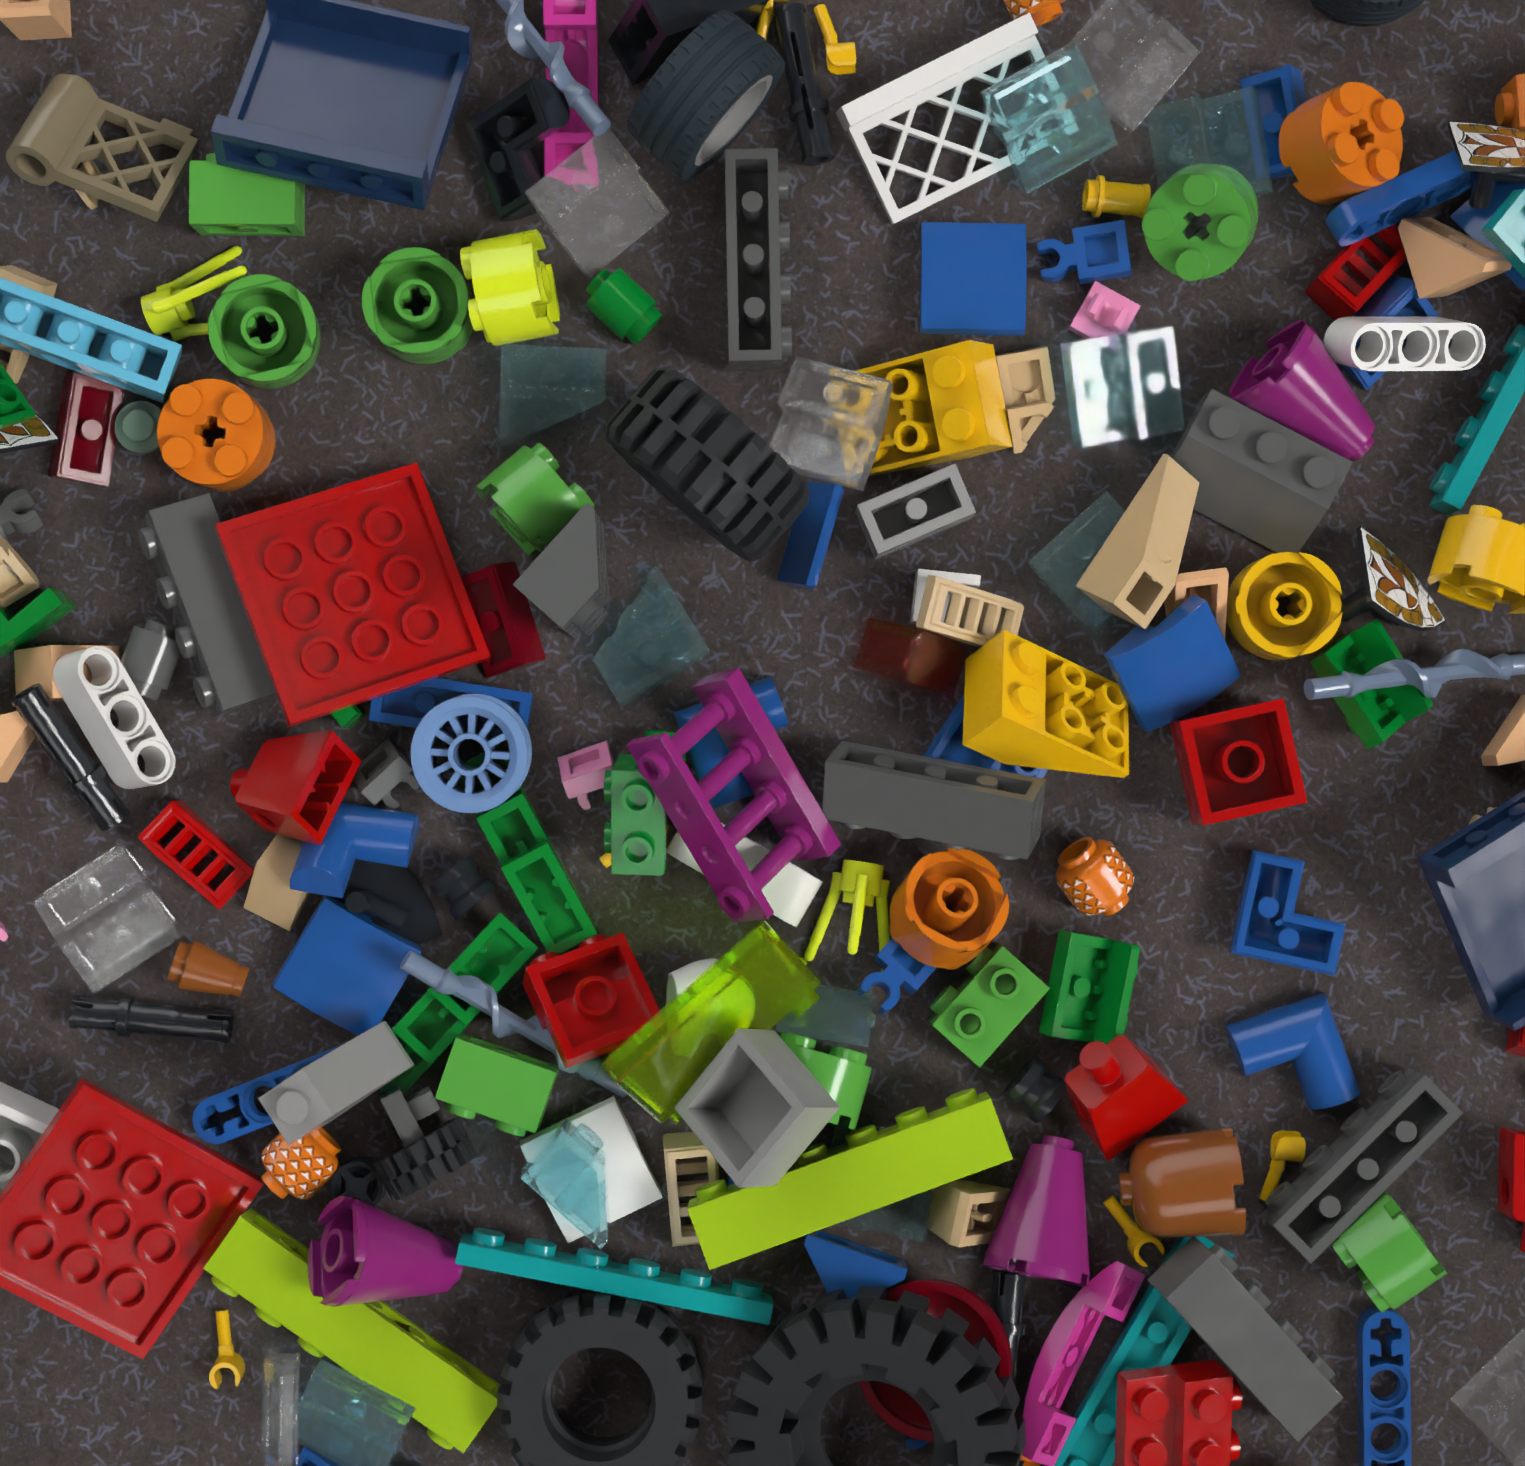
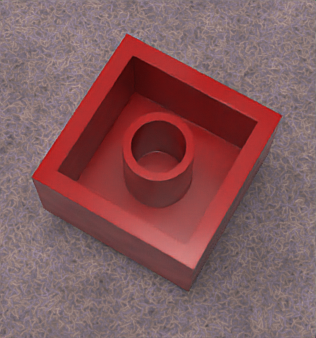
M1284 698L1169 723L1192 825L1204 826L1307 803Z

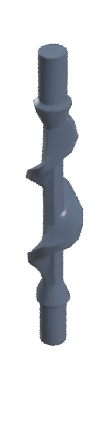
M495 0L507 15L505 35L511 47L525 58L534 61L542 60L550 70L549 76L554 85L565 95L569 107L577 112L595 136L604 134L610 128L611 122L591 97V90L577 82L570 74L563 59L565 50L561 41L549 43L543 40L525 15L524 0Z
M1461 648L1443 657L1434 667L1419 668L1408 659L1397 658L1374 667L1364 675L1342 672L1338 676L1306 679L1304 693L1308 700L1340 696L1351 698L1366 690L1408 684L1418 688L1426 698H1435L1442 684L1449 680L1481 677L1509 680L1511 676L1524 675L1525 654L1508 655L1503 652L1488 659L1474 651Z
M409 950L403 958L400 969L433 987L434 992L445 995L452 994L491 1016L492 1034L497 1038L519 1033L555 1054L560 1071L570 1074L578 1072L584 1079L596 1082L621 1098H624L629 1093L633 1080L603 1063L600 1057L589 1059L565 1069L548 1029H542L537 1016L535 1015L526 1021L498 1004L494 988L478 977L470 975L456 976L450 968L443 969L412 950Z

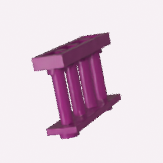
M736 668L706 675L692 686L703 705V709L673 736L670 737L665 732L633 739L626 745L637 763L640 774L650 784L718 897L720 907L728 914L733 923L768 919L774 913L761 890L792 859L794 861L829 857L841 845L741 670ZM715 727L727 746L729 754L701 780L696 782L682 756ZM742 772L753 790L755 798L723 827L709 801L735 776ZM768 816L781 841L749 871L735 846Z

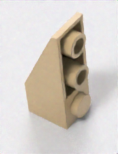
M1163 454L1076 584V587L1107 612L1146 629L1175 586L1200 482L1169 455Z

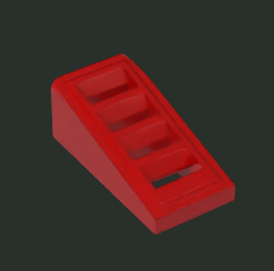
M1395 224L1375 233L1395 253L1392 259L1375 245L1369 237H1366L1346 246L1313 281L1305 293L1334 321L1342 317H1352L1407 258L1399 234V226ZM1360 249L1381 271L1378 273L1355 252ZM1344 264L1367 285L1364 289L1341 269Z
M183 800L171 801L137 837L154 855L218 909H222L254 873V868ZM180 821L185 827L167 844L162 837ZM194 835L198 836L202 841L183 859L178 852ZM213 849L219 855L199 874L194 867ZM229 863L235 870L215 889L209 882Z

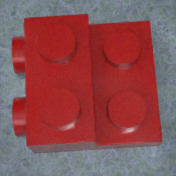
M623 932L608 938L605 934L590 937L583 941L575 950L561 955L558 952L543 954L534 959L528 967H525L524 989L542 1029H548L565 1069L664 1031L666 1024Z
M1215 1360L1117 1372L1115 1466H1230V1461L1237 1460L1240 1456L1239 1438L1232 1428V1411L1239 1410L1242 1405V1393L1237 1380Z

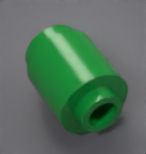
M606 268L603 269L585 289V292L590 296L585 306L621 340L627 338L634 345H637L663 316L655 308L657 301L622 268H618L613 273Z

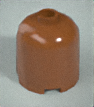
M1232 1128L1152 1136L1143 1139L1134 1147L1129 1158L1128 1173L1118 1174L1121 1205H1132L1135 1220L1144 1231L1155 1237L1163 1238L1244 1235L1246 1230V1208H1237L1234 1185H1244L1238 1141L1237 1137L1233 1136Z

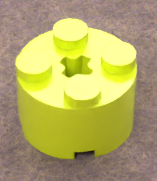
M537 229L474 241L471 246L461 248L460 250L464 275L467 280L472 279L475 294L474 299L468 300L471 324L475 331L483 330L486 341L488 343L491 342L494 346L557 335L559 329L552 323L560 321L554 274L551 264L545 265L543 261L539 260L537 251L546 249V246Z

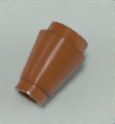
M180 940L167 981L179 984L178 990L240 997L250 967L240 965L239 962L197 940H194L193 944Z

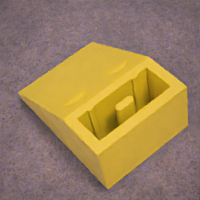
M967 340L828 378L847 480L970 458L1013 447L993 344Z
M1004 629L965 660L962 745L1007 765L1125 778L1129 775L1128 702L1117 683Z

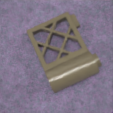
M57 74L51 78L9 146L6 160L13 172L29 183L47 186L56 181L157 222L189 166V160H192L198 149L199 139L192 136L193 130L165 118L158 123L99 99L91 84L78 75ZM104 121H108L125 128L130 137L105 142L99 129ZM164 144L180 152L176 158L155 162L148 147ZM137 150L144 165L119 170L112 155ZM102 158L109 173L90 176L76 170L80 162ZM151 178L158 190L153 200H149L130 192L127 183Z

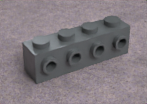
M778 148L725 149L729 371H781L782 356H792L791 324H781V304H791L790 272H780V252H790L789 220H779V200H789L788 167L778 168Z
M210 493L149 510L141 522L142 528L138 529V539L143 554L148 560L154 558L161 578L156 579V586L160 600L166 609L172 608L179 625L178 628H175L178 648L185 659L191 657L198 677L193 679V685L198 701L203 708H210L215 719L272 700L276 697V693L214 530L215 525L221 522Z
M841 741L825 761L822 812L826 819L838 821L842 826L851 829L868 827L888 831L892 836L900 839H913L917 837L940 842L941 845L950 849L972 848L991 852L995 857L1005 860L1028 859L1041 834L1046 779Z
M1408 1068L1404 1073L1399 1070L1390 1075L1378 1089V1093L1381 1096L1367 1110L1362 1107L1354 1111L1340 1127L1343 1134L1329 1147L1324 1144L1314 1150L1303 1163V1167L1306 1170L1292 1184L1287 1181L1279 1185L1266 1199L1265 1204L1268 1208L1261 1216L1310 1264L1463 1114L1425 1074Z
M1191 1237L1147 1280L1270 1415L1299 1442L1344 1398L1329 1382L1336 1374L1313 1350L1306 1356L1298 1348L1297 1345L1304 1338L1282 1315L1275 1321L1265 1311L1271 1304L1270 1300L1249 1279L1242 1285L1232 1273L1239 1266L1217 1243L1208 1249L1196 1237Z

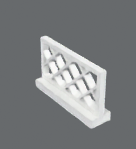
M1030 12L841 106L836 112L844 131L848 132L892 225L1079 131L1035 36L1038 30ZM1025 52H1028L1036 69L1031 90L1003 81L1010 60ZM1000 65L996 78L984 74ZM975 79L993 86L984 113L957 104L963 83ZM1041 82L1047 96L1038 93ZM954 88L950 101L937 97ZM1000 89L1027 98L1018 126L991 116ZM1035 101L1053 107L1062 126L1061 129L1047 136L1025 129ZM929 102L947 109L938 137L910 127L917 106ZM907 112L904 124L891 120ZM954 112L981 121L972 149L945 140ZM988 124L1015 133L1009 155L998 159L979 152ZM879 125L901 132L892 160L872 154L863 133ZM907 135L935 144L926 173L898 163ZM1022 137L1035 141L1018 150ZM942 147L969 157L963 177L955 182L933 175ZM976 159L989 164L972 173ZM877 164L889 168L885 180ZM895 170L923 180L917 200L899 210L889 191ZM930 183L943 187L926 196Z

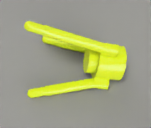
M234 246L176 280L157 286L156 292L142 296V310L152 332L156 336L170 332L174 341L190 336L208 335V323H188L189 319L195 318V310L191 299L244 276L247 273V269L241 265L190 287L188 286L238 257L242 253L241 247Z
M843 860L842 873H832L830 891L804 954L806 961L814 959L841 892H843L842 902L853 904L847 946L848 953L854 955L858 951L864 907H873L875 897L879 952L890 941L887 902L890 881L882 879L883 865Z

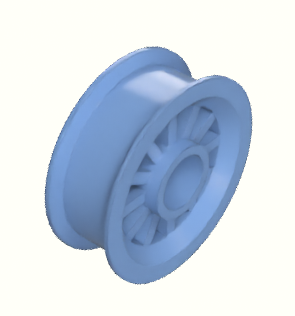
M485 694L459 695L435 706L423 717L412 739L410 751L411 765L418 784L437 804L461 813L483 812L505 802L524 782L532 760L531 738L519 714L500 699ZM468 714V731H466L459 717L460 715ZM478 716L488 719L481 731H478ZM448 721L457 737L442 728ZM496 724L503 733L491 739L488 735ZM438 737L450 746H435L436 738ZM473 739L483 746L485 759L481 766L472 767L461 760L459 747L463 740ZM507 739L510 750H495V745ZM435 756H448L449 761L437 766ZM493 760H509L508 768H504ZM453 768L455 772L450 780L447 781L441 773ZM487 769L502 778L496 785H494ZM462 775L466 776L465 790L456 787ZM476 775L485 790L475 791Z

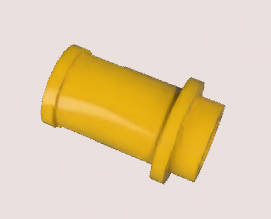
M1097 175L1095 180L1087 179L1085 181L1082 195V210L1091 212L1092 217L1099 218L1101 213L1143 218L1151 199V187L1149 184L1141 185L1105 181V176Z

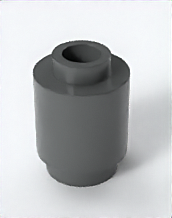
M147 619L144 628L133 626L121 658V663L141 696L158 700L161 690L168 689L181 654L175 639V628Z

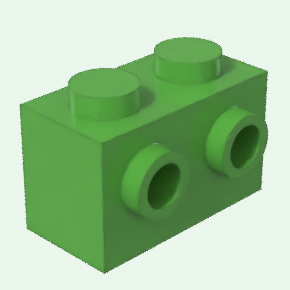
M215 153L207 154L206 161L189 160V224L201 236H305V184L217 165Z
M999 943L992 950L986 946L973 960L968 962L964 967L970 973L957 989L951 984L945 987L929 1007L935 1012L929 1019L932 1026L979 1068L1050 989Z
M462 1032L455 1038L435 1099L446 1102L444 1109L454 1115L475 1119L476 1113L496 1119L494 1126L497 1129L523 1137L526 1130L536 1133L540 1127L559 1073V1067L553 1063Z

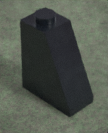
M634 0L608 41L631 84L635 85L654 75L672 51L711 15L726 9L749 25L755 20L769 0Z

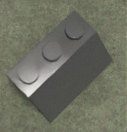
M1214 389L1209 390L1199 400L1170 456L1200 482L1193 511L1273 553L1300 551L1328 511L1353 463Z
M588 503L579 510L513 584L574 639L581 631L586 636L591 635L609 614L603 608L609 601L606 527L595 509Z

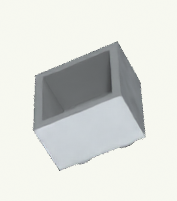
M738 1029L675 1106V1110L738 1188L775 1186L840 1108L775 1030Z

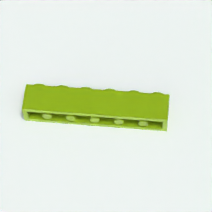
M975 1088L966 1089L945 1098L947 1106L929 1113H927L925 1106L905 1111L895 1117L896 1125L880 1131L876 1130L875 1125L861 1127L845 1135L847 1143L828 1150L825 1143L809 1146L775 1186L738 1188L736 1184L727 1186L725 1180L721 1179L697 1188L695 1190L697 1197L689 1200L687 1210L709 1270L1012 1160L1013 1157L990 1096L987 1092L977 1095Z
M249 1208L243 1213L203 1268L213 1275L211 1278L212 1283L227 1295L232 1297L241 1295L256 1306L254 1309L255 1313L264 1322L278 1328L283 1325L299 1337L297 1339L298 1344L311 1355L318 1358L327 1356L342 1367L340 1369L341 1374L353 1385L363 1389L369 1386L382 1395L385 1406L391 1412L403 1419H409L411 1416L428 1428L426 1430L427 1435L436 1444L448 1450L455 1447L464 1454L497 1407V1392L501 1384L384 1301L335 1307L321 1304L320 1302L324 1299L313 1296L309 1286L307 1272L309 1248L254 1209Z

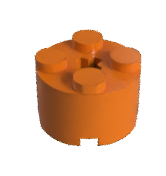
M1347 82L1304 102L1295 111L1289 113L1284 119L1279 133V154L1284 169L1291 166L1298 179V182L1293 183L1298 192L1310 201L1330 205L1395 178L1400 170L1403 151L1401 127L1404 123V113L1402 107L1394 99H1386L1376 89L1367 84Z
M202 379L182 384L171 392L170 398L165 403L159 416L157 439L164 461L180 476L205 489L218 492L238 490L261 475L272 460L275 449V431L268 414L258 401L230 382L219 379ZM218 427L226 431L225 438L215 439L214 444L208 441L210 432H217Z
M948 848L946 851L930 853L922 857L901 882L892 897L889 930L893 940L900 944L914 959L932 967L955 970L970 962L999 934L1008 917V893L1006 895L999 881L1001 878L999 872L985 857L968 849Z

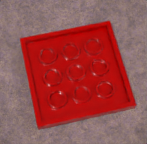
M417 462L215 525L214 530L288 728L482 663L491 657Z
M81 1078L0 1194V1287L144 1359L204 1272L203 1268L238 1218L246 1211L264 1183L261 1177L86 1079Z

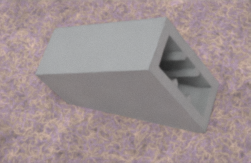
M383 1021L303 1067L258 1099L287 1144L290 1145L330 1123L414 1066V1063L387 1022Z

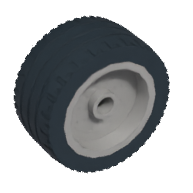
M729 10L718 11L695 28L672 51L655 72L630 112L627 130L658 162L682 180L688 181L699 175L716 161L756 117L780 81L784 72L785 61L774 47L769 45L744 20Z

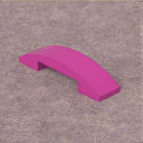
M543 0L545 41L549 43L561 41L565 47L563 59L570 74L577 82L591 90V97L599 106L597 0ZM546 66V79L553 83L549 76L550 70ZM569 107L570 117L567 124L544 140L545 187H598L599 136H595L577 112Z
M1119 1261L1112 1263L1089 1281L1088 1287L1084 1286L1075 1295L1054 1324L1037 1358L1025 1399L1023 1418H1025L1026 1445L1022 1453L1027 1459L1047 1466L1055 1465L1076 1421V1418L1060 1409L1104 1316H1109L1120 1322L1124 1321L1146 1276L1145 1274Z

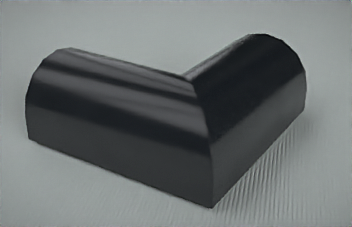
M531 78L465 124L500 222L522 219L544 210L550 204L548 193L531 148L564 127L569 121L570 110L564 94L556 88L554 83L547 79Z

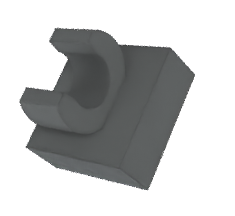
M389 737L360 763L353 778L360 792L375 805L382 799L392 809L400 806L398 800L391 792L399 782L408 783L415 791L420 787L405 754Z
M398 1084L378 1093L405 1147L424 1137L417 1120L425 1118L440 1109L429 1086L413 1093L406 1099Z

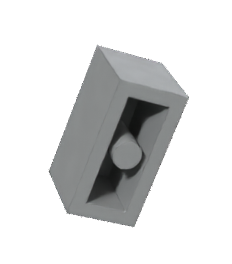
M956 464L858 504L855 510L875 560L968 521L976 513Z

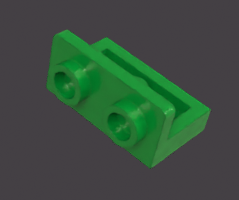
M1374 619L1335 641L1311 660L1310 663L1317 672L1318 678L1338 676L1342 672L1364 675L1380 664L1397 658H1403L1380 621ZM1408 684L1366 690L1351 698H1345L1344 696L1333 697L1345 715L1349 728L1360 738L1367 750L1383 743L1407 721L1427 712L1433 706L1430 698H1426L1418 688Z
M620 754L612 770H606L604 776V801L611 802V821H606L604 830L605 853H611L612 874L662 876L666 870V811L648 781L640 774L632 754Z
M1059 929L1048 983L1050 989L1046 994L1039 1033L1051 1037L1084 1042L1100 1041L1105 1044L1115 1037L1123 1035L1128 1022L1127 1014L1133 983L1138 971L1140 947L1111 938Z

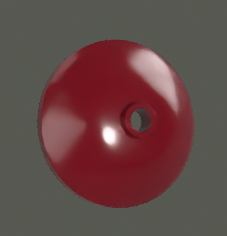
M928 1278L903 1283L887 1292L888 1301L898 1302L905 1290L930 1298L927 1314L937 1319H940L945 1310L949 1308L970 1323L963 1336L969 1343L973 1345L985 1337L1000 1356L1001 1360L995 1370L997 1377L1001 1378L1012 1375L1011 1348L1005 1329L992 1308L971 1290L950 1281ZM859 1382L862 1392L872 1409L889 1426L914 1439L934 1442L932 1427L927 1415L909 1394L898 1387L884 1382Z

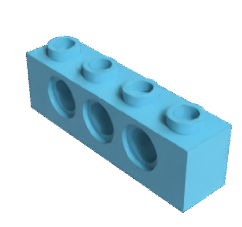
M0 278V344L163 404L165 403L182 355L181 344Z

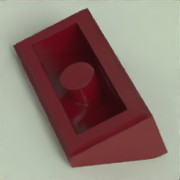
M77 373L64 376L55 434L60 438V441L57 444H53L48 477L109 486L116 443L115 420L122 407L124 389Z
M514 561L492 564L461 577L491 656L487 661L481 663L486 678L546 659L528 599L513 585L520 577L516 562Z

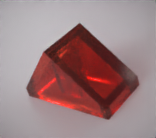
M868 618L853 668L953 698L968 648L922 629Z

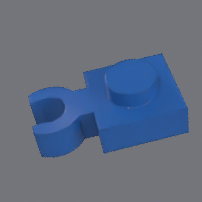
M1125 220L1073 228V244L1065 245L1057 239H1046L1037 244L1039 255L1056 254L1060 257L1058 265L1054 268L1040 270L1044 282H1059L1070 271L1078 270L1080 284L1132 276Z
M892 938L873 959L884 971L869 974L860 983L856 993L861 997L872 986L882 988L886 999L877 1012L880 1015H884L897 1004L900 997V985L913 995L937 967L926 965L914 959Z

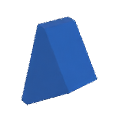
M822 1230L803 1236L804 1246L827 1293L843 1288L847 1299L854 1297L860 1286H883L888 1288L905 1279L908 1268L905 1260Z

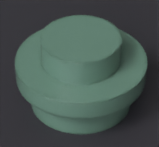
M135 401L124 406L115 420V434L121 445L138 454H146L159 448L157 425L162 410L147 401Z

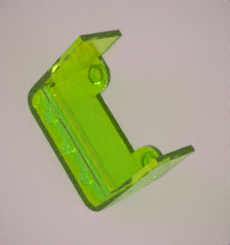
M770 918L757 920L756 927L618 1048L606 1053L600 1066L624 1092L659 1124L669 1118L676 1125L683 1118L675 1110V1106L738 1029L770 1030L789 1012L798 1018L820 998L815 991L821 983L820 976Z

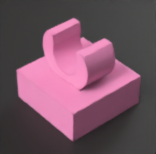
M1095 281L1068 330L1114 354L1141 305Z
M607 740L558 757L561 781L568 799L577 797L579 805L584 810L591 808L588 793L604 788L606 770H612L615 764Z

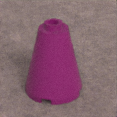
M1297 320L1273 335L1266 342L1271 349L1259 361L1252 356L1234 379L1229 390V395L1233 400L1352 462L1366 454L1374 443V438L1371 435L1374 432L1375 424L1314 328L1307 325L1303 320Z
M1043 1135L1042 1144L1030 1145L984 1254L983 1266L1038 1279H1060L1061 1283L1088 1287L1090 1270L1083 1154L1073 1150L1074 1141Z
M339 1196L328 1203L317 1223L326 1224L321 1240L311 1239L307 1270L310 1290L313 1296L322 1297L324 1300L320 1303L326 1306L335 1307L444 1294L451 1289L453 1284L458 1282L463 1270V1265L455 1264L458 1248L453 1241L353 1197Z

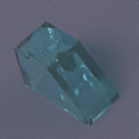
M566 1119L524 1165L521 1179L601 1249L608 1242L610 1230L606 1153L601 1150L604 1143L585 1124L580 1123L578 1127H575Z

